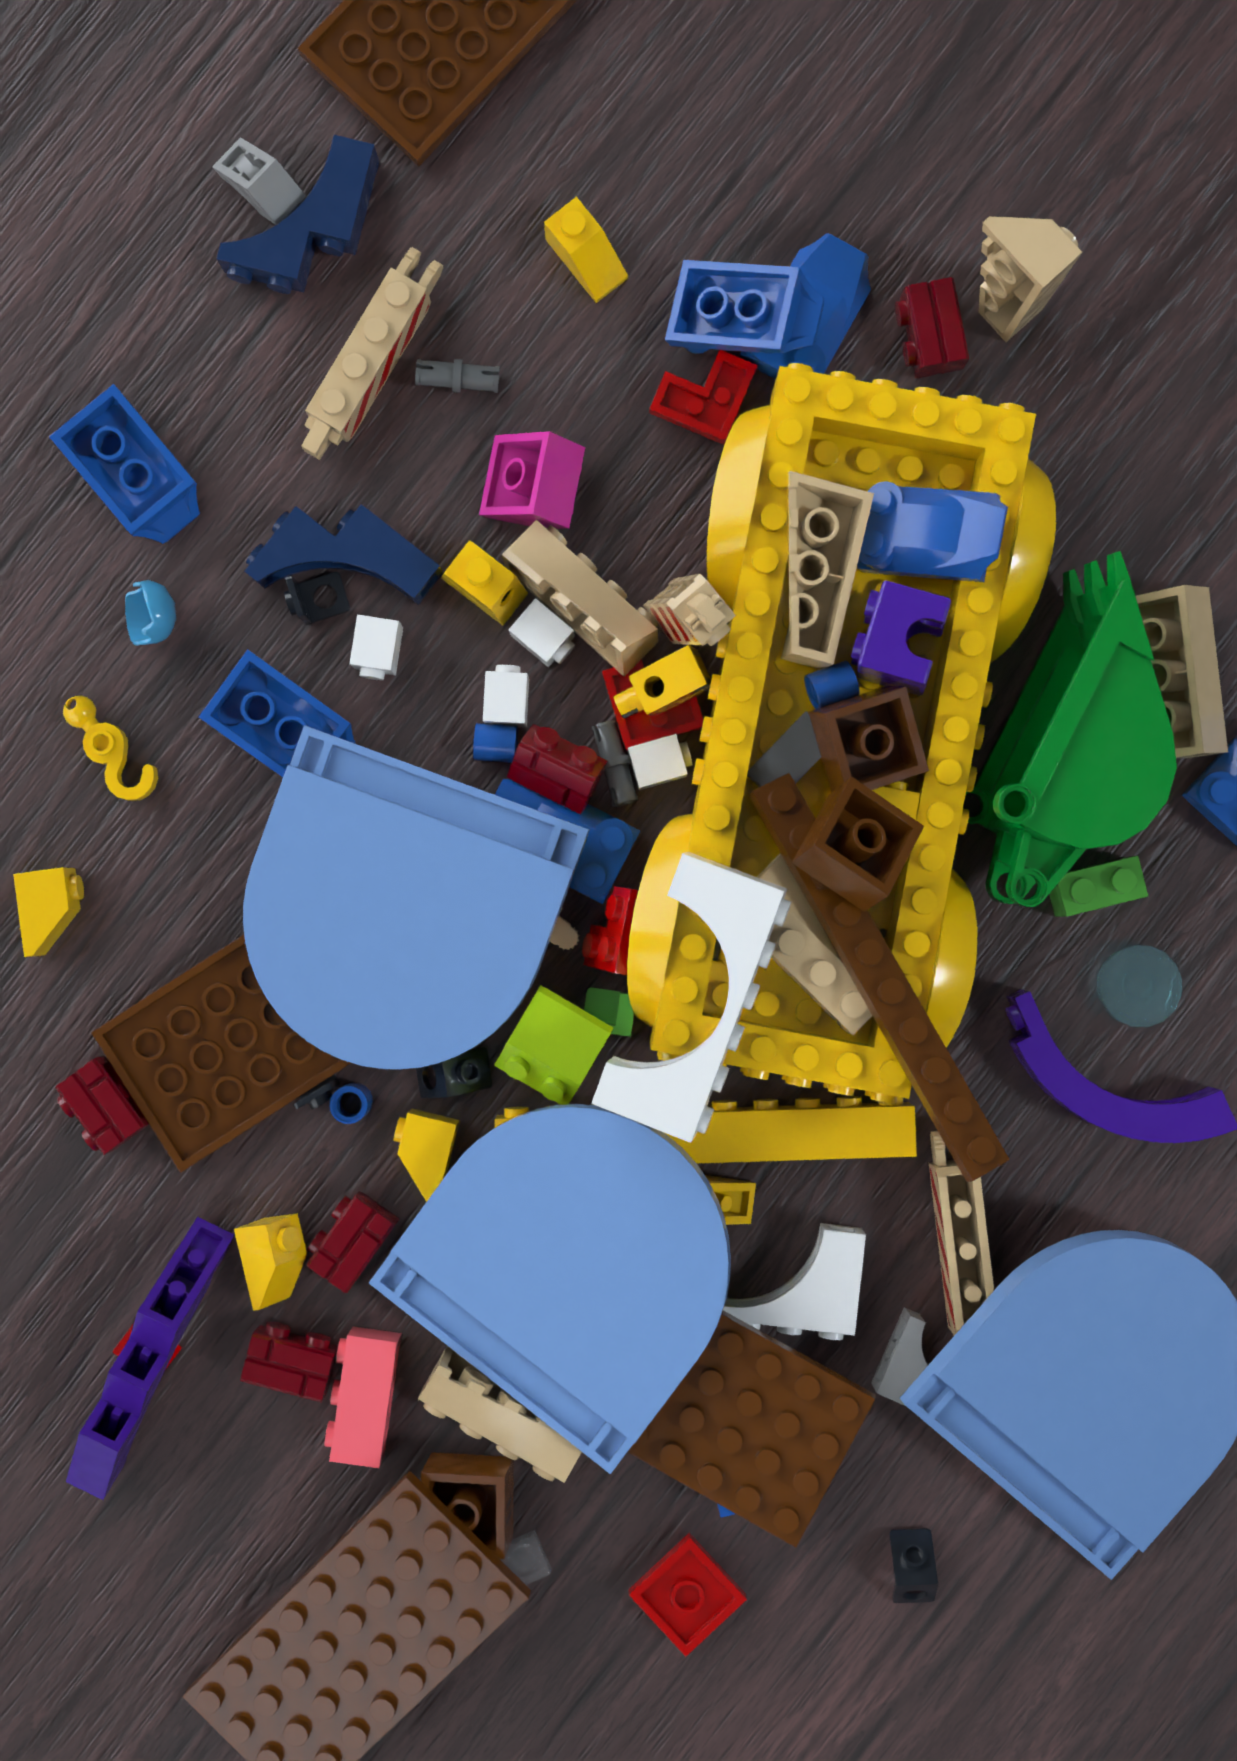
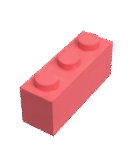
M353 1326L347 1335V1339L340 1338L336 1363L343 1364L341 1380H334L330 1400L331 1405L337 1406L335 1421L328 1422L324 1443L325 1447H331L329 1462L380 1468L385 1457L402 1333Z

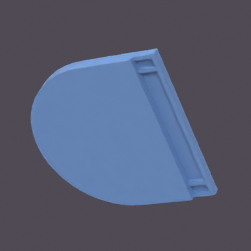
M304 725L291 763L287 765L246 883L243 902L244 937L249 961L257 982L272 1007L291 1029L323 1052L341 1060L360 1066L401 1070L429 1066L454 1058L477 1046L496 1032L512 1016L532 987L590 830Z
M554 1105L535 1109L500 1124L467 1149L452 1166L390 1251L391 1253L369 1284L611 1474L708 1345L718 1325L727 1299L731 1268L730 1242L725 1217L708 1179L688 1153L667 1134L596 1105Z
M1103 1230L1080 1234L1046 1247L1013 1270L910 1385L900 1399L911 1411L1112 1580L1138 1549L1141 1552L1147 1549L1210 1477L1236 1439L1237 1300L1227 1285L1212 1269L1188 1251L1170 1241L1154 1235L1127 1230Z

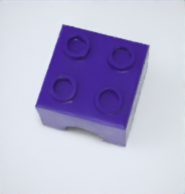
M890 581L882 583L880 592L871 590L864 612V623L869 625L867 634L858 632L851 654V664L858 666V678L883 686H905L908 693L917 696L923 695L933 661L914 655L909 650L906 642L914 635L922 633L941 637L951 605L950 598Z

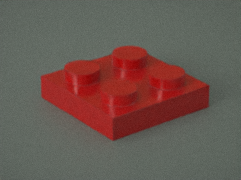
M690 1532L629 1588V1596L685 1657L747 1600L746 1593Z

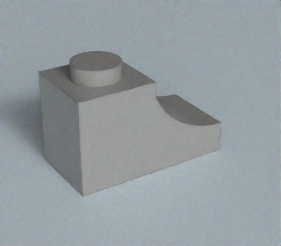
M241 137L212 166L219 176L236 189L260 215L275 225L298 208V204L306 197L277 159Z
M905 1307L871 1382L877 1394L904 1406L906 1405L901 1401L900 1397L930 1364L925 1361L922 1351V1333L926 1322L919 1313Z

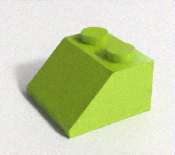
M540 985L494 1066L506 1072L510 1077L542 1093L547 1099L555 1101L560 1105H567L577 1092L614 1028Z

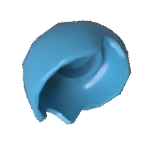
M151 580L134 582L133 587L140 588L128 592L125 597V614L130 640L135 646L162 642L171 634L176 622L175 602L165 586Z

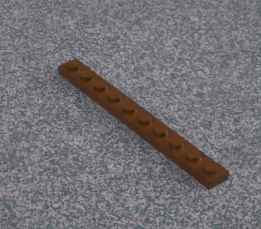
M790 773L753 790L749 798L966 1182H972L1009 1161L1008 1155L868 910L862 911L792 863L815 821V817Z

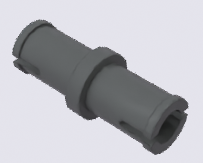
M417 358L415 386L452 388L454 393H461V389L498 393L500 366L463 364V359H454V363Z
M617 720L602 722L591 727L599 755L608 761L603 773H605L613 807L628 805L639 800L628 767L632 764L629 755H625L617 727Z

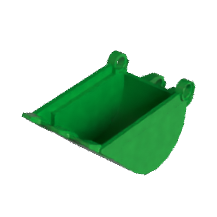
M1121 551L1107 555L1108 586L1105 585L1097 560L1084 564L1085 594L1075 569L1063 573L1064 607L975 782L973 791L966 792V794H974L980 801L978 813L973 817H969L968 824L977 823L997 834L985 882L986 891L995 902L1016 904L1024 907H1034L1041 904L1086 849L1118 845L1149 826L1168 801L1177 769L1174 735L1151 662L1154 661L1153 653ZM1004 873H1009L1006 882L1008 897H1003L999 894L996 885L998 878ZM1037 883V890L1034 896L1024 900L1025 895Z

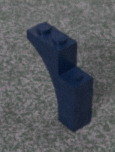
M333 135L326 164L317 183L294 212L279 224L263 233L238 241L220 243L216 259L223 271L227 273L226 276L233 281L243 284H250L251 280L267 283L266 286L283 294H290L291 290L304 293L316 246H319L321 251L333 256H342L343 252L356 255L379 165V158L374 144Z
M362 504L355 512L351 509L342 517L337 525L339 532L336 536L332 535L297 506L290 513L288 511L284 512L273 525L272 531L274 534L265 545L259 544L250 553L246 561L248 567L244 571L265 589L287 576L316 569L350 570L372 576L393 586L417 605L421 603L443 575L440 565Z

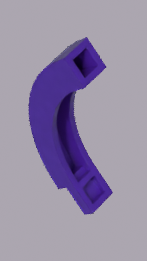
M1019 990L1006 996L1010 1007L1006 1008L1007 1016L1016 1031L1021 1029L1023 1033L1008 1040L1016 1057L1029 1076L1048 1096L1077 1117L1115 1134L1131 1139L1160 1143L1200 1141L1237 1130L1236 1120L1220 1089L1208 1086L1185 1096L1163 1100H1137L1114 1095L1103 1090L1080 1074L1062 1055L1050 1036L1030 991Z

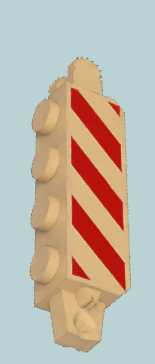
M413 247L407 251L396 270L390 268L305 410L309 416L305 427L309 428L310 431L301 447L306 453L318 460L321 459L331 442L338 446L342 440L348 442L354 436L428 312L431 304L429 295L441 276L443 265L435 260L432 261L426 268L418 283L410 279V276L417 267L421 252Z
M701 574L674 578L668 583L669 586L654 599L648 600L642 605L653 616L659 629L673 644L704 646L708 643L712 646L731 630L727 623L736 616Z
M934 1131L930 1132L933 1162L929 1163L947 1322L948 1328L954 1336L994 1291L981 1177L967 1183L954 1160L946 1161L945 1143L939 1132Z

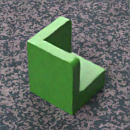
M588 988L584 1011L613 1027L614 1029L611 1034L631 1037L634 1012L630 1004L628 992Z

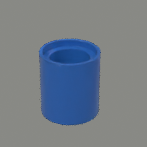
M846 660L804 676L806 691L814 709L860 695L856 675Z
M476 723L473 744L474 760L512 763L518 747V726Z
M348 1083L336 1090L330 1099L331 1114L341 1123H356L370 1112L373 1104L372 1094L363 1084ZM352 1092L359 1096L362 1103L359 1113L351 1114L344 1110L341 1103L344 1093Z

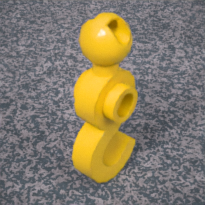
M81 695L68 699L63 709L64 718L72 727L83 728L86 732L83 738V749L86 755L94 762L107 765L105 783L110 792L116 797L128 801H137L148 797L155 789L158 781L157 768L149 764L144 765L140 782L134 787L128 788L125 786L121 775L127 761L128 739L124 731L118 726L106 722L99 723L96 719V707L88 697ZM76 700V706L72 709L70 704Z

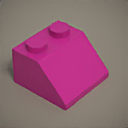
M550 431L495 435L479 515L485 518L531 526L537 520L546 529L549 526H553L556 529L569 528L574 511L579 477L582 471L585 447Z

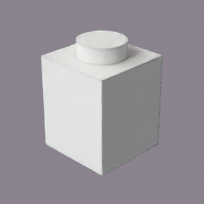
M536 598L509 628L511 637L547 667L554 660L559 664L562 663L575 647V644L571 642L575 637L574 630Z
M357 614L350 665L354 669L360 670V677L384 680L385 674L396 676L403 633L401 623L396 620Z
M496 665L495 671L485 672L484 724L527 727L529 676L527 673H520L521 667L515 665Z
M676 734L628 747V754L631 758V765L639 790L685 778L688 774L686 767L693 765L687 742L679 743Z

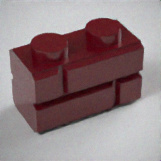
M948 277L904 287L900 301L895 303V314L898 326H905L908 341L903 342V356L906 366H913L915 378L964 369L969 361V354L954 278Z
M532 724L517 747L506 778L581 815L593 797L608 761L597 756L596 752L590 747L577 746L561 738L552 728L539 727Z
M105 1055L92 1059L55 1087L60 1094L57 1102L61 1109L69 1117H77L84 1127V1130L81 1132L84 1141L92 1150L98 1151L100 1149L103 1155L114 1151L150 1125Z
M360 1191L353 1199L346 1195L343 1197L331 1214L337 1220L329 1233L321 1229L307 1248V1251L313 1254L306 1264L308 1268L322 1278H326L329 1283L344 1293L349 1292L400 1220L396 1215Z
M267 1322L266 1326L259 1325L251 1336L240 1381L322 1403L329 1389L338 1346L330 1344L331 1338L324 1334L308 1332L306 1337L290 1333L291 1327L282 1323Z

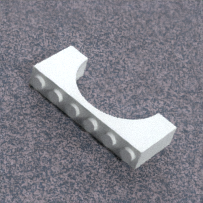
M691 852L682 853L667 896L680 901L697 913L707 923L721 945L729 976V991L724 1013L712 1035L701 1045L682 1056L660 1062H636L613 1056L606 1062L591 1104L690 1143L696 1136L697 1131L703 1134L706 1133L714 1112L713 1108L707 1106L712 1091L721 1092L730 1069L722 1065L728 1049L736 1052L745 1029L744 1026L738 1024L743 1008L752 1009L760 989V985L753 983L759 966L767 969L776 943L768 940L774 924L783 926L791 905V901L784 899L787 888Z
M820 1223L818 1237L811 1255L792 1279L776 1290L762 1296L746 1299L727 1298L723 1310L758 1330L761 1325L777 1326L778 1332L788 1335H801L802 1330L819 1331V1337L830 1340H843L844 1335L855 1336L866 1234L862 1228Z

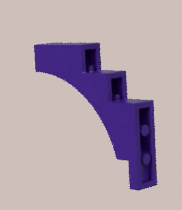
M199 1217L196 1218L137 1311L130 1338L108 1372L101 1399L79 1432L66 1479L67 1483L104 1500L125 1464L130 1447L153 1394L189 1322L209 1288L214 1272L230 1248L235 1236L234 1234Z

